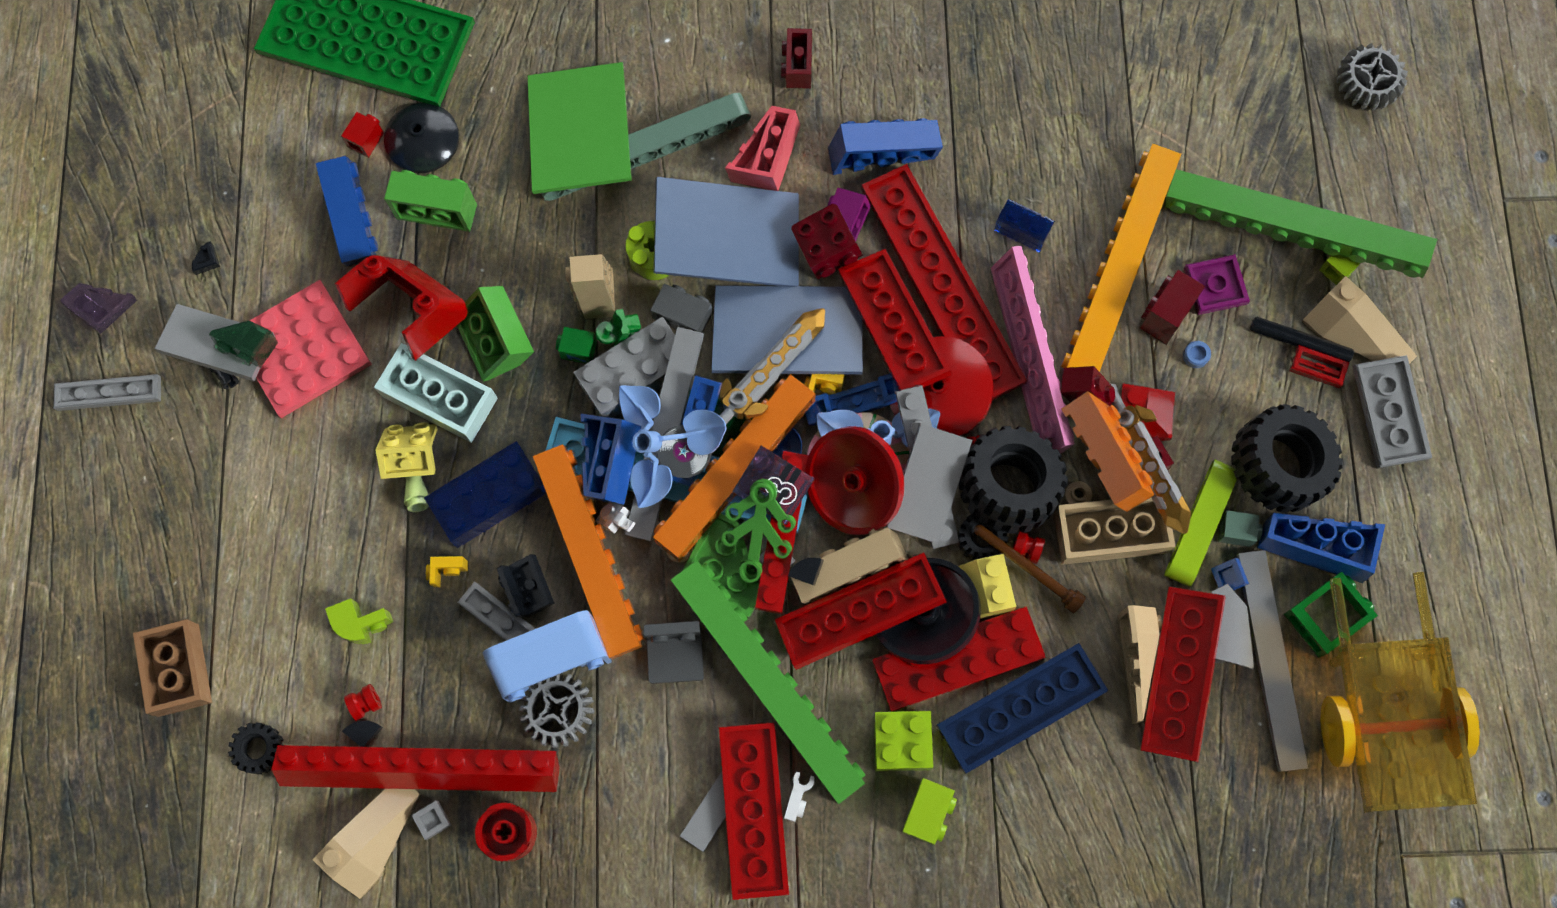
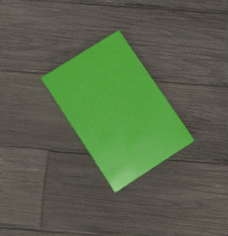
M623 62L528 75L532 193L539 194L632 181Z

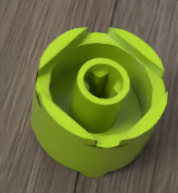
M646 221L633 226L626 239V252L632 269L647 280H660L669 276L654 273V252L650 251L654 249L655 221Z

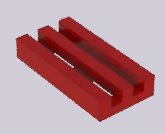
M1298 345L1289 371L1340 389L1343 386L1350 362ZM1301 355L1341 368V371L1303 359Z

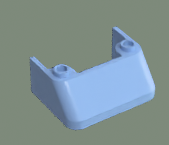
M587 610L574 613L494 645L482 652L486 665L502 698L509 703L525 697V691L529 689V686L578 666L588 667V670H593L604 665L603 660L607 664L612 662L608 657L595 620Z

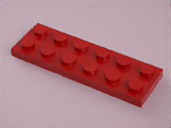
M886 249L838 269L844 285L899 390L922 385L924 388L951 376L950 367Z
M923 552L775 619L793 667L797 670L947 603Z
M1175 587L1168 588L1141 751L1199 762L1226 599L1225 595Z
M1026 606L979 622L971 641L959 653L947 660L933 664H914L903 661L889 653L872 659L889 710L894 712L1044 660L1046 656Z
M775 723L719 727L732 900L789 895Z

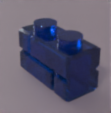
M1008 198L998 216L994 230L1041 252L1055 221L1046 216L1042 217V214Z

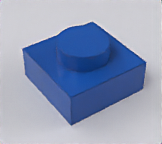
M1238 558L1211 568L1218 588L1228 584L1233 590L1249 584Z

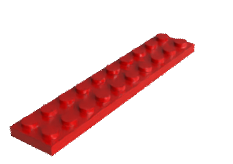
M905 164L862 184L861 190L866 195L872 210L941 336L956 338L970 344L987 362L993 378V400L1027 384V378L908 165Z

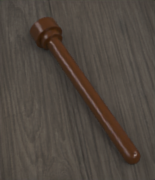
M978 524L974 527L976 535L1062 598L1061 602L1064 603V607L1074 614L1082 606L1086 596L1080 591L1065 588L984 526Z

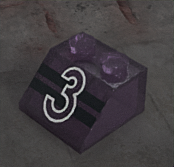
M761 445L732 492L744 499L750 495V488L755 481L768 479L777 488L776 501L786 514L793 515L815 478ZM761 488V494L768 496V490ZM767 508V512H766V513H767L768 515L772 516L773 518H775V517L773 516V514H772V513L769 511V509ZM783 520V524L786 525L788 520Z

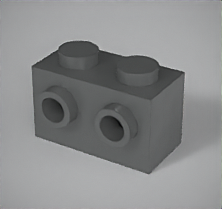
M667 284L662 286L650 310L654 320L663 317L667 324L674 329L680 327L702 333L713 313L711 303L701 295H695L694 297L687 294L678 285L669 286Z

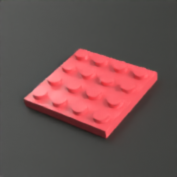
M321 280L316 281L244 323L271 331L275 335L256 379L280 418L285 417L372 365Z

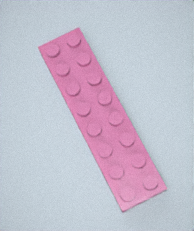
M1014 246L991 267V272L1013 355L1028 380L1027 384L1021 387L1032 429L1039 433V437L1043 440L1047 438L1052 443L1051 447L1054 450L1058 449L1061 454L1074 445V433L1070 428L1068 418L1065 417L1061 410L1066 404L1062 399L1060 381L1056 377L1053 365L1054 358L1048 347L1047 332L1043 328L1041 321V311L1036 302L1033 281L1029 276L1027 258L1024 256L1022 246Z

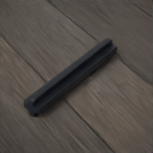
M1255 317L1250 326V330L1294 346L1300 345L1350 362L1354 355L1352 348L1260 317Z

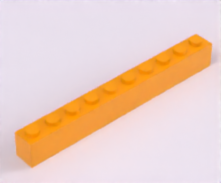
M1153 143L1149 152L1143 151L1138 164L1142 167L1140 174L1135 173L1130 187L1134 188L1132 196L1127 195L1121 209L1126 212L1123 218L1118 217L1113 229L1114 232H1117L1115 240L1110 239L1105 250V254L1109 255L1106 263L1102 261L1096 274V276L1100 277L1098 285L1092 284L1087 299L1092 301L1089 308L1084 307L1079 318V322L1083 323L1080 331L1076 329L1070 341L1074 348L1071 354L1066 352L1061 365L1062 368L1095 366L1100 372L1181 153Z

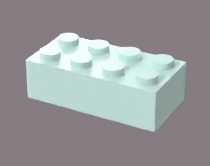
M403 343L400 344L374 386L383 398L470 443L474 440L498 399L491 388L424 354L415 361L412 359L407 345Z

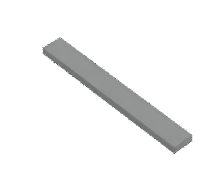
M677 327L659 397L661 404L660 413L654 418V425L651 431H656L661 436L669 428L682 424L704 337L702 332ZM658 451L653 452L652 454L658 458ZM634 496L629 520L633 521L635 525L630 532L626 531L625 535L652 541L653 531L657 524L663 499L652 506L638 508L637 500Z
M1266 551L1238 553L1236 556L1240 560L1249 582L1248 585L1242 588L1248 610V619L1278 772L1308 769Z

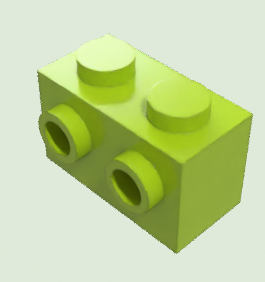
M922 778L902 833L930 845H935L937 840L942 842L947 830V825L943 824L946 814L952 815L957 799L953 797L955 790Z

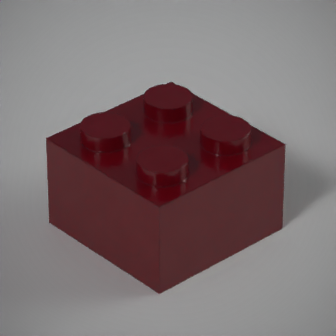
M1177 270L1173 277L1168 275L1142 314L1141 318L1145 321L1140 329L1167 345L1205 288V285L1180 270Z

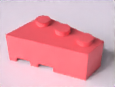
M776 106L769 108L754 128L753 135L746 144H742L739 148L740 152L732 163L729 162L725 167L731 182L779 191L800 128L796 110Z

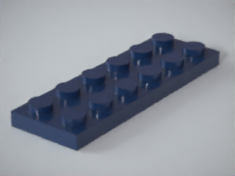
M1080 643L936 726L964 774H967L1109 690Z

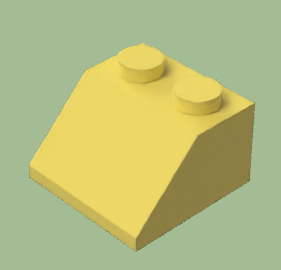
M1004 554L976 559L958 566L970 577L978 592L981 604L980 619L1002 615L1015 610L1016 603Z

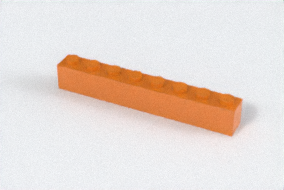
M791 374L786 380L781 379L773 389L775 393L769 400L765 398L761 402V404L768 405V409L762 415L754 417L752 420L749 418L743 423L739 430L741 432L735 440L732 438L726 443L722 450L724 452L718 460L713 459L705 470L707 473L701 481L696 479L688 489L690 494L684 501L680 499L671 509L673 514L668 520H662L653 531L655 533L653 536L655 543L678 562L682 561L815 402L816 393Z
M562 444L534 455L533 459L608 657L614 659L642 648L641 640L645 639L639 624L634 625L631 615L635 614L630 599H624L621 591L625 589L624 582L620 573L615 575L612 567L616 563L610 548L605 549L602 540L606 539V535L600 523L596 525L593 517L597 513L591 498L587 500L583 495L582 474L577 475L574 465L578 463L573 450L568 451Z

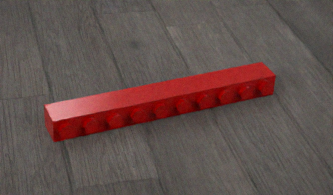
M277 745L272 765V772L279 786L522 792H557L560 769L556 751Z

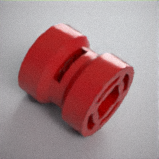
M1019 531L1013 549L1032 563L1037 564L1045 539L1040 537L1032 538L1027 533Z
M371 684L362 687L361 691L357 694L350 693L344 696L345 704L355 721L363 718L366 712H375L382 708L380 698Z

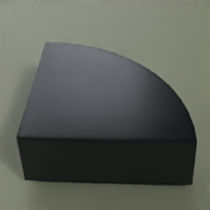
M211 241L200 247V251L192 261V272L195 275L220 267L214 245Z
M820 558L803 559L792 567L788 576L815 586L824 560Z
M357 721L348 725L342 732L360 747H367L383 727L371 721Z

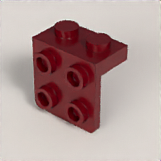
M831 204L793 224L791 227L817 279L828 277L835 270L844 265L851 264L863 256L836 204Z

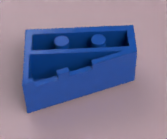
M581 414V422H584L585 429L582 446L585 447L586 462L582 463L583 495L605 502L624 505L636 454L632 440L642 426L622 419Z

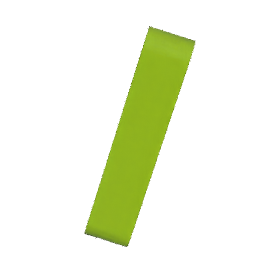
M1216 459L1212 461L1191 509L1188 533H1181L1164 576L1188 587L1192 586L1237 481L1233 472L1236 468Z

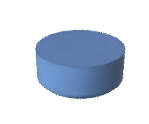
M1202 341L1189 343L1183 351L1185 363L1192 368L1204 367L1211 358L1209 346Z

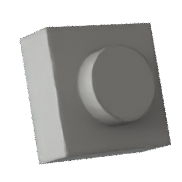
M437 800L412 815L424 840H428L452 826Z

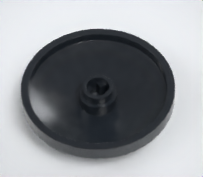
M927 558L947 603L876 634L882 645L892 655L903 661L914 664H933L947 660L965 648L978 628L981 604L972 580L960 567L943 559Z

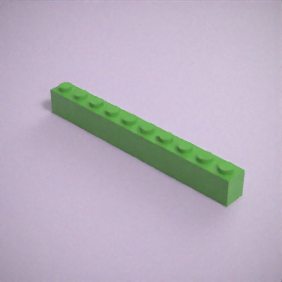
M1177 169L1166 197L1165 208H1169L1175 213L1195 215L1200 220H1213L1220 222L1226 227L1235 226L1245 229L1251 234L1268 235L1277 241H1290L1297 243L1302 248L1319 249L1328 255H1341L1357 263L1366 262L1374 264L1380 269L1396 270L1413 278H1424L1437 243V239Z
M696 560L671 579L672 583L836 802L840 804L865 784L862 780L866 776L856 762L852 765L845 757L849 752L839 739L834 742L828 733L832 729L823 717L817 720L811 712L815 707L805 694L802 697L798 695L794 689L798 684L789 672L783 675L777 667L781 664L780 660L772 650L768 653L761 645L764 639L755 628L751 631L744 623L748 618L739 606L734 609L728 602L731 595L722 584L717 587L711 578L715 574L706 562L701 565Z

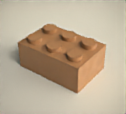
M186 619L133 633L146 714L161 717L212 703L199 624Z

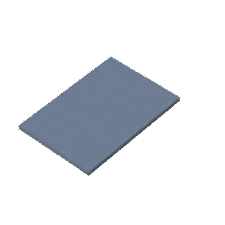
M657 177L654 273L773 286H799V244L791 230L792 225L799 222V193Z
M715 286L712 373H748L765 357L803 313L824 308V328L781 374L862 375V317L846 287Z

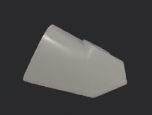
M1226 584L1211 592L1213 594L1225 595L1226 597L1215 663L1229 662L1252 669L1254 664L1247 606L1234 590Z

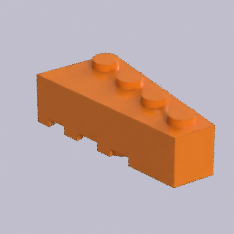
M1087 391L1061 408L1065 417H1070L1074 420L1076 426L1072 429L1076 437L1080 438L1089 447V450L1085 452L1089 460L1097 469L1102 470L1098 473V476L1114 505L1128 512L1154 496L1150 486L1153 482L1148 473L1142 470L1139 464L1142 462V459L1138 452L1131 447L1129 443L1131 436L1120 425L1119 419L1121 416L1113 405H1107Z

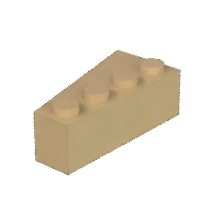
M882 527L877 531L873 529L869 531V536L861 540L853 538L845 542V547L840 550L830 549L821 553L819 556L824 562L815 586L792 578L801 602L808 605L841 590V585L846 584V587L866 579L865 575L871 574L872 576L890 568V565L908 560L898 534L888 527L885 529Z

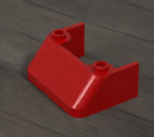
M379 255L369 256L335 283L349 312L388 280L414 298L413 309L420 317L403 330L402 335L411 357L415 361L463 321L468 314L465 301L411 262L403 259Z

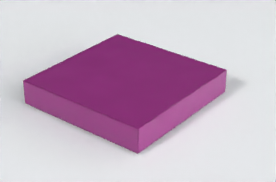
M1236 254L1185 265V274L1205 285V288L1194 303L1198 315L1249 304L1250 299Z

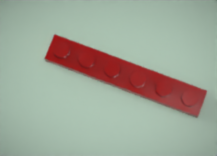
M783 451L779 476L787 463L793 465L784 482H788L796 468L802 471L794 483L797 490L795 501L789 505L781 504L783 511L795 518L796 525L791 532L784 533L779 530L778 521L775 517L771 516L770 524L782 540H787L791 544L792 551L786 558H778L774 554V548L767 539L755 604L756 610L782 614L806 479V463L809 455ZM778 480L777 490L780 491L782 488L787 487L792 492L791 497L783 499L782 503L792 502L796 495L794 487L790 484L781 485ZM783 520L785 527H791V523L788 520ZM779 546V550L782 553L787 552L785 546Z

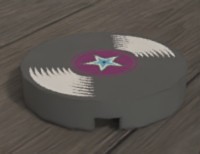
M680 424L669 428L662 436L686 433L684 426ZM687 438L662 441V446L658 450L657 456L660 464L668 466L673 476L690 478L700 474L708 466L712 453L698 455L689 449Z

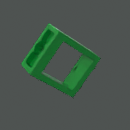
M1343 572L1333 576L1284 613V616L1318 658L1330 653L1378 616L1374 611L1375 608L1372 602L1366 597H1362L1357 591V586L1353 579L1348 575H1344ZM1336 585L1362 618L1330 641L1304 608Z

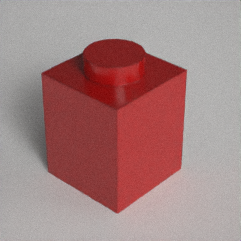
M356 112L341 137L348 148L369 158L384 132L377 118L370 114L365 116Z

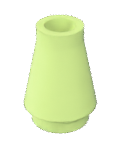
M422 476L405 477L404 505L407 506V510L410 512L426 510L431 499Z

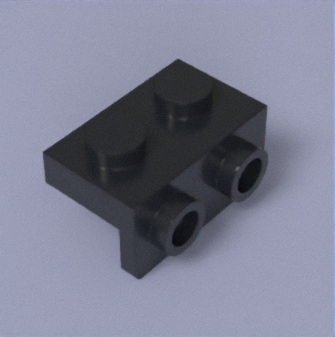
M530 554L509 566L501 565L497 567L498 581L506 592L508 607L515 617H530L555 604L536 555Z

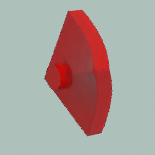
M1123 383L1120 397L1126 407L1133 406L1134 408L1138 405L1152 410L1157 421L1146 423L1142 421L1151 438L1158 436L1160 441H1170L1172 439L1175 392Z

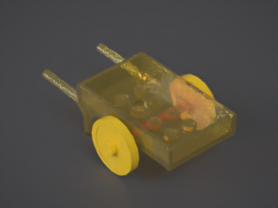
M1424 572L1412 574L1423 639L1351 644L1341 578L1330 579L1340 647L1338 648L1339 655L1330 659L1329 664L1334 668L1339 666L1342 668L1346 700L1343 696L1339 695L1326 696L1323 700L1320 718L1321 734L1325 751L1333 766L1349 767L1353 763L1354 757L1356 758L1364 813L1477 804L1469 758L1476 754L1479 746V719L1471 695L1465 688L1457 687L1448 637L1435 638ZM1393 694L1398 696V702L1393 699Z

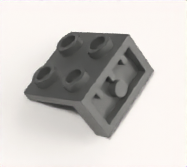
M699 621L644 625V636L647 639L650 684L702 681L704 679L702 633Z

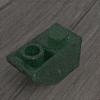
M249 320L215 329L209 333V336L215 343L214 347L225 355H228L229 352L236 355V358L247 366L254 364L261 368L278 344L270 330Z

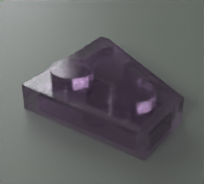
M79 283L60 301L67 309L101 334L137 300L131 293L123 295L113 293L111 289L94 288L92 285Z

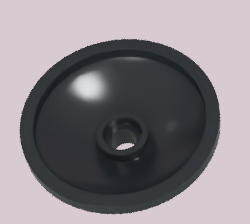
M416 103L399 110L390 119L384 132V146L390 159L399 168L413 173H429L443 167L452 159L459 145V129L452 115L444 108L428 103ZM421 128L419 132H414L415 129Z

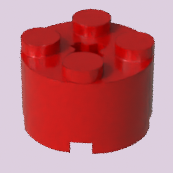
M498 803L490 806L479 818L475 827L477 846L486 856L496 861L512 862L523 858L532 851L537 838V826L533 816L523 807L511 803ZM506 825L507 828L512 829V833L507 838L501 836V831L506 830Z

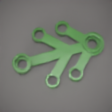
M768 479L755 481L750 488L749 496L738 503H731L725 510L726 517L731 521H736L743 515L745 510L756 505L754 516L736 528H728L721 537L722 542L726 546H734L739 541V538L752 530L748 559L739 568L741 578L750 583L757 581L762 574V564L759 562L763 534L774 548V554L778 558H786L792 551L791 544L787 540L780 538L766 518L768 508L778 521L779 530L784 533L791 532L796 525L795 518L792 515L786 514L776 501L777 488ZM760 489H767L768 496L762 495ZM731 508L737 509V516L731 513ZM783 520H788L791 523V527H785ZM728 533L734 536V541H730L727 538ZM780 545L786 547V553H782L779 550ZM749 565L755 566L757 572H752L749 569Z

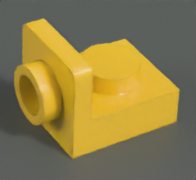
M812 374L811 376H806L804 385L814 393L815 389L818 388L824 393L835 394V392L842 391L844 374Z
M463 556L430 557V564L426 565V580L433 587H440L441 572L445 576H459L460 572L468 571V560Z

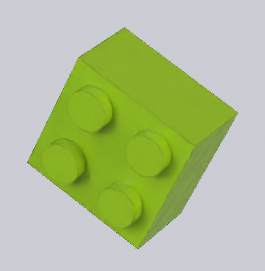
M931 711L874 713L875 771H920L933 769Z

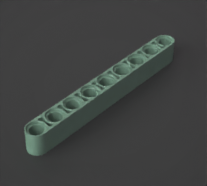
M741 93L727 95L629 134L631 169L747 123L751 119V114ZM585 187L541 194L544 200L552 201Z

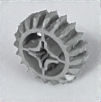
M1372 43L1367 45L1366 48L1361 44L1356 50H1350L1346 57H1343L1337 69L1338 77L1336 78V83L1341 84L1339 92H1346L1344 100L1351 98L1353 100L1352 106L1359 103L1362 110L1369 106L1371 111L1377 107L1383 109L1388 104H1393L1402 95L1407 85L1405 78L1408 71L1403 70L1405 62H1398L1400 54L1393 56L1391 48L1385 51L1382 48V44L1374 48Z
M562 674L555 676V681L551 677L546 679L544 684L542 681L536 683L538 685L536 689L529 686L528 691L532 693L531 696L521 698L523 701L528 702V705L520 706L519 711L527 712L528 715L522 716L520 722H530L524 728V731L529 733L535 730L531 739L536 741L542 736L541 745L546 746L551 739V746L557 748L559 739H561L562 745L567 747L569 745L567 737L570 736L574 742H577L579 740L575 734L577 731L584 735L587 733L586 729L581 727L583 722L588 725L592 724V720L585 716L586 714H594L595 710L593 708L586 707V705L594 702L593 698H583L588 694L589 689L584 687L578 690L582 685V681L577 679L571 684L573 676L567 674L564 681H562ZM564 688L572 691L574 694L569 697L565 696L564 698L556 699L549 690ZM543 696L545 709L536 718V706L539 699ZM551 701L558 706H563V709H560L562 711L560 715L563 720L554 713L551 714V711H554L551 709L553 707ZM578 701V714L571 725L568 712L574 706V703ZM558 721L564 730L548 732L543 730L541 725Z

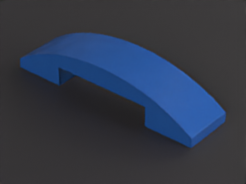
M891 373L877 377V381L828 395L824 393L815 396V402L805 413L808 425H817L818 413L835 410H850L855 413L871 412L897 402L895 391H899Z

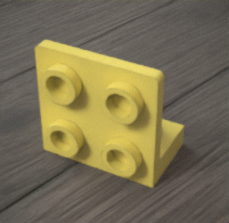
M421 422L414 426L403 427L396 424L385 428L375 450L381 479L434 475L436 468L432 444L437 433V425Z

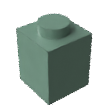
M1227 510L1220 519L1218 542L1251 547L1262 536L1263 527L1262 524H1259L1260 515Z

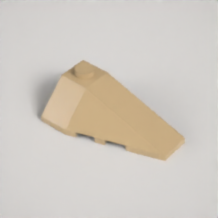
M1346 276L1302 320L1320 338L1352 348L1354 352L1368 358L1370 362L1407 355L1410 364L1417 357L1366 293Z
M1131 605L1118 614L1132 724H1137L1144 719L1159 640V631L1162 628V619L1160 615L1156 614V608Z
M384 789L313 858V861L331 879L359 899H362L381 878L385 870L384 867L391 852L394 851L397 845L396 842L399 835L407 824L420 793L416 789Z

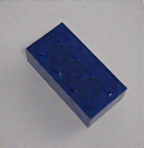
M515 441L430 493L424 499L450 542L456 548H459L545 495L546 490L522 448Z

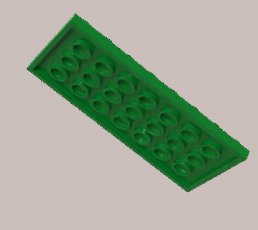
M275 0L254 50L260 55L440 107L475 21L473 17L415 0Z

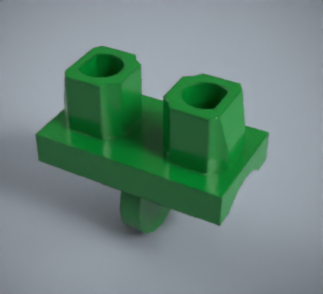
M623 309L615 310L610 322L604 321L597 326L595 331L597 340L603 344L614 343L613 347L634 335L635 332L640 331L641 325L638 315L625 316Z

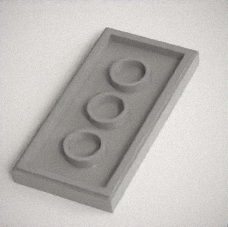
M176 304L154 349L164 355L255 381L275 335L271 331Z
M1407 355L1352 366L1377 469L1431 459L1432 454Z
M920 423L903 473V501L897 515L886 527L939 544L973 440Z

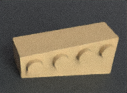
M602 254L570 257V266L566 267V280L570 284L571 293L573 292L574 301L577 302L578 311L583 312L585 319L613 317L615 312L613 268L611 265L608 264V261H606Z

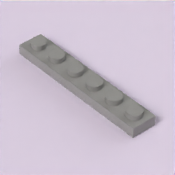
M922 385L895 391L909 454L919 424L932 427ZM951 508L939 544L930 541L933 549L959 543Z

